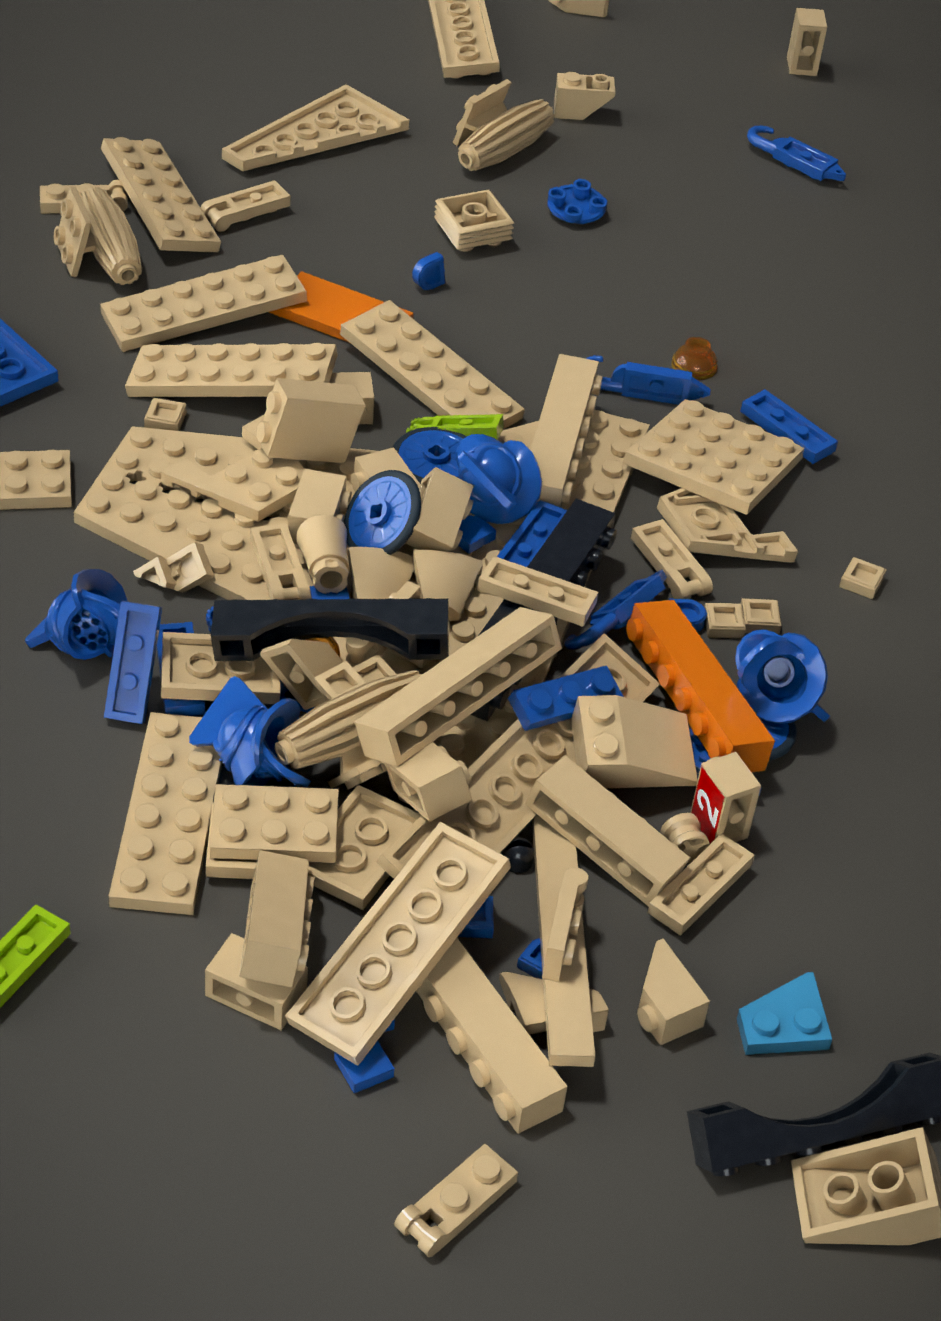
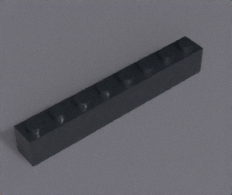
M576 498L527 568L584 587L589 571H596L604 549L609 550L614 544L617 535V529L613 528L615 513ZM504 599L480 634L519 607L531 608ZM554 617L557 625L558 618ZM522 678L516 681L514 684L518 685L521 682ZM511 686L470 715L488 722L496 708L501 710L504 707Z

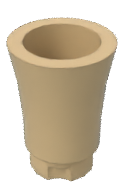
M323 514L310 517L300 525L296 534L297 544L304 555L310 579L313 581L314 587L323 594L329 592L339 593L348 585L347 577L350 572L346 546L347 528L339 518L332 515Z

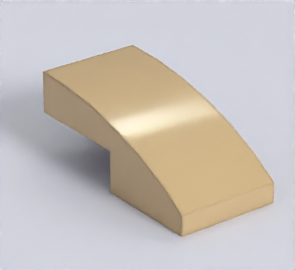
M377 654L354 667L345 661L314 677V683L331 700L367 682L396 675V673Z

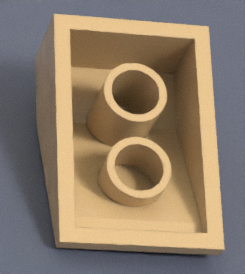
M618 695L578 696L571 718L576 763L603 787L636 788L697 785L698 778L687 714Z
M923 1127L791 1160L802 1237L805 1243L912 1245L941 1238V1175L937 1156Z

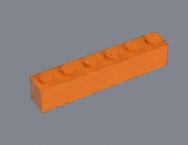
M675 600L634 603L631 618L626 626L628 638L634 643L645 663L654 672L660 685L669 694L677 710L687 714L688 724L692 732L701 741L709 757H722L737 752L751 772L765 771L775 743L774 738Z

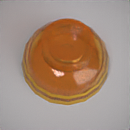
M691 337L674 353L671 365L673 369L692 372V377L697 380H705L714 376L717 372L718 360L708 340L701 337Z

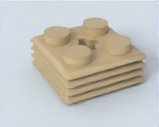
M489 189L435 200L437 203L435 208L437 210L434 211L436 213L434 218L456 249L468 252L473 250L474 247L483 245L498 246L504 241L513 239L511 235L513 234L512 229L514 227L512 224H514V221Z

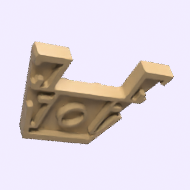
M264 415L242 426V438L257 448L253 453L228 465L214 475H208L190 460L184 458L161 471V482L170 487L178 484L188 488L191 491V495L197 498L201 495H206L218 500V506L259 522L293 502L304 468L299 460L267 457L256 437L257 426L264 418Z
M683 488L659 498L657 509L690 552L788 563L795 562L798 550L784 531L753 535L748 531L733 509Z

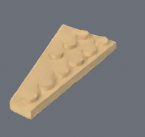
M345 84L222 148V159L241 171H247L409 130V119Z

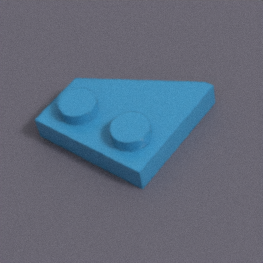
M807 972L740 1008L736 1020L745 1055L830 1049L832 1036L813 972Z

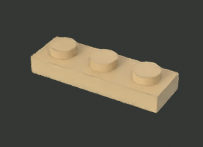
M496 556L492 557L478 581V590L540 612L552 614L554 617L580 626L585 625L598 598L597 591Z
M722 833L649 903L647 913L681 936L752 866L755 855Z

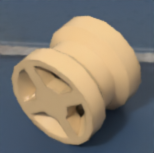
M680 813L671 817L662 825L661 834L690 857L687 863H691L710 845L707 836L700 832L701 825L697 816L692 813Z

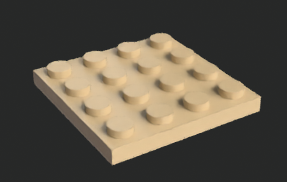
M685 399L625 452L623 464L747 515L802 460L804 448L795 444L793 440L787 437H778L764 431L760 426L748 425L734 419L730 414L718 413L704 407L700 402Z

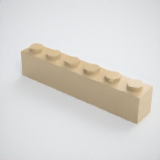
M559 354L530 449L540 467L543 481L539 500L560 508L563 502H570L573 482H569V480H576L579 460L575 458H582L585 438H581V436L588 437L591 417L588 416L594 415L597 396L600 394L603 376L597 375L599 361Z
M519 607L354 721L364 756L398 767L562 649L554 615Z
M456 938L416 992L423 1000L425 1011L430 1020L438 1022L445 1031L452 1051L457 1055L461 1054L468 1063L475 1083L479 1087H485L492 1097L499 1117L504 1121L508 1120L517 1134L563 1112L568 1086L554 1067L549 1066L548 1059L459 939Z

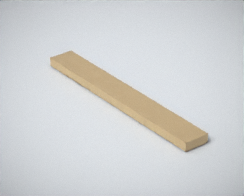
M537 814L532 819L543 974L546 951L563 873L568 868H578L576 846ZM581 914L577 936L571 934L568 936L569 939L576 940L571 966L562 965L559 982L543 979L549 1066L594 1067L595 1047L583 915Z

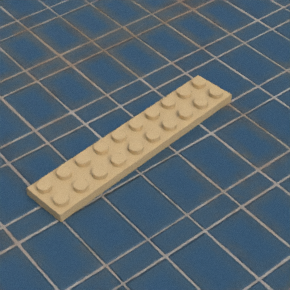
M605 633L559 677L607 665L623 696L640 702H644L660 685L657 680ZM517 719L468 768L471 776V782L468 783L472 800L431 822L421 815L379 857L376 863L395 879L439 822L501 853L537 815L525 804L536 780L564 755L577 764L571 719L524 731L519 719Z

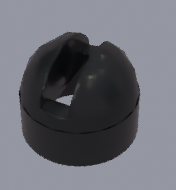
M515 837L501 853L509 858L510 872L523 873L528 871L533 865L534 849L531 842L525 838Z

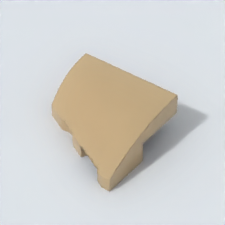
M349 547L348 560L352 578V599H388L393 592H398L410 580L413 572L415 573L413 556L398 551L389 555L382 548Z
M413 550V565L417 585L421 587V599H448L449 621H459L464 611L465 601L470 599L473 592L474 582L477 576H480L482 573V561L467 555L448 551Z
M510 972L500 973L499 981L510 1010H515L519 1022L528 1034L546 1032L543 979ZM589 989L593 1032L605 1030L609 1009L601 994L594 989Z

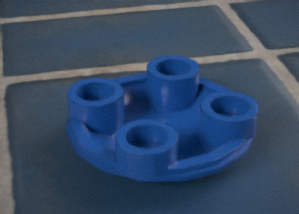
M577 179L573 184L551 188L548 192L547 206L551 213L560 220L575 224H586L602 218L607 209V199L591 188V183L588 180Z

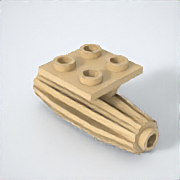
M508 79L497 85L492 84L485 92L478 96H471L465 103L464 108L466 110L463 118L456 126L457 133L453 140L456 146L460 145L458 148V158L461 165L466 169L468 168L469 171L480 170L501 163L533 144L554 123L555 114H553V108L549 106L547 101L539 99L507 110L503 101L511 84Z
M69 187L67 198L63 199L61 203L62 217L60 225L54 229V243L58 245L62 262L66 264L70 276H78L83 254L93 251L96 260L115 283L125 285L132 284L135 280L137 281L142 273L139 247L124 212L106 190L100 189V187L88 188L87 191L81 193V197L76 187Z
M411 670L372 680L316 706L279 732V735H277L278 742L275 743V751L279 760L284 765L290 764L291 768L299 769L340 757V776L328 782L331 789L345 783L347 790L378 774L386 772L387 769L384 762L364 756L354 721L422 674L417 670Z

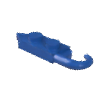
M754 126L748 130L747 138L753 146L773 155L772 158L782 162L785 166L795 168L807 174L810 178L822 181L824 178L845 181L846 173L838 165V159L792 137L777 138L770 141L757 135L758 133L773 134L774 129L768 126Z
M597 355L586 358L599 362L604 360L602 356ZM632 362L616 367L611 378L603 377L601 390L622 393L621 396L677 405L685 399L690 401L710 396L711 392L709 387L692 377V372Z
M663 569L645 579L636 580L590 616L592 619L590 621L591 627L577 637L574 634L567 637L564 641L565 647L572 650L583 648L594 643L611 629H620L626 626L631 618L634 603L654 602V597L665 589L663 583L667 576Z

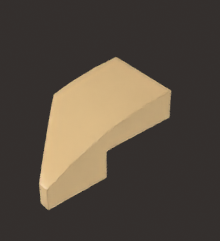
M193 542L167 559L156 557L133 571L136 577L182 593L215 577L203 544Z

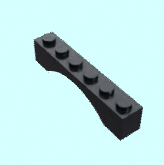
M433 598L214 600L210 635L214 660L254 661L261 657L260 652L262 649L290 639L307 640L324 637H353L374 642L398 652L409 660H444L449 656L448 599Z
M925 1053L892 1061L878 1079L858 1097L838 1109L816 1117L794 1120L768 1118L729 1101L687 1111L696 1165L712 1172L714 1176H730L739 1173L740 1166L754 1162L757 1166L774 1165L782 1161V1155L794 1152L802 1156L813 1155L823 1151L822 1145L837 1142L838 1145L857 1144L864 1140L863 1135L877 1132L879 1135L897 1134L904 1131L903 1125L917 1122L919 1125L940 1123L941 1056Z

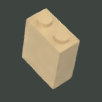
M276 378L273 391L269 392L267 396V409L263 421H260L257 426L256 437L269 458L345 463L366 405L354 385Z

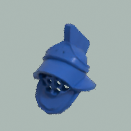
M471 434L461 440L456 449V461L459 467V479L474 485L470 499L473 500L470 513L482 518L486 522L495 524L513 523L528 515L540 498L543 482L540 467L533 452L522 442L509 440L502 443L484 434Z
M101 569L82 570L73 575L71 589L60 593L48 610L47 617L25 638L28 647L33 648L51 640L59 650L70 654L76 659L86 660L103 653L113 658L121 601H128L122 585L112 574Z
M764 629L754 630L742 638L737 646L735 655L739 677L737 688L759 718L767 722L784 724L795 722L810 712L814 713L823 722L831 717L818 703L826 691L828 674L827 664L817 645L801 634L788 632L780 636L775 632Z
M231 677L189 736V743L196 747L213 745L215 751L218 752V756L221 757L219 761H223L222 763H225V768L232 772L235 785L265 786L273 779H276L277 782H282V777L294 783V786L297 785V787L307 788L311 782L293 772L288 764L284 765L279 760L275 751V743L278 742L277 735H279V732L299 719L300 707L298 701L291 698L282 699L268 709L239 677Z

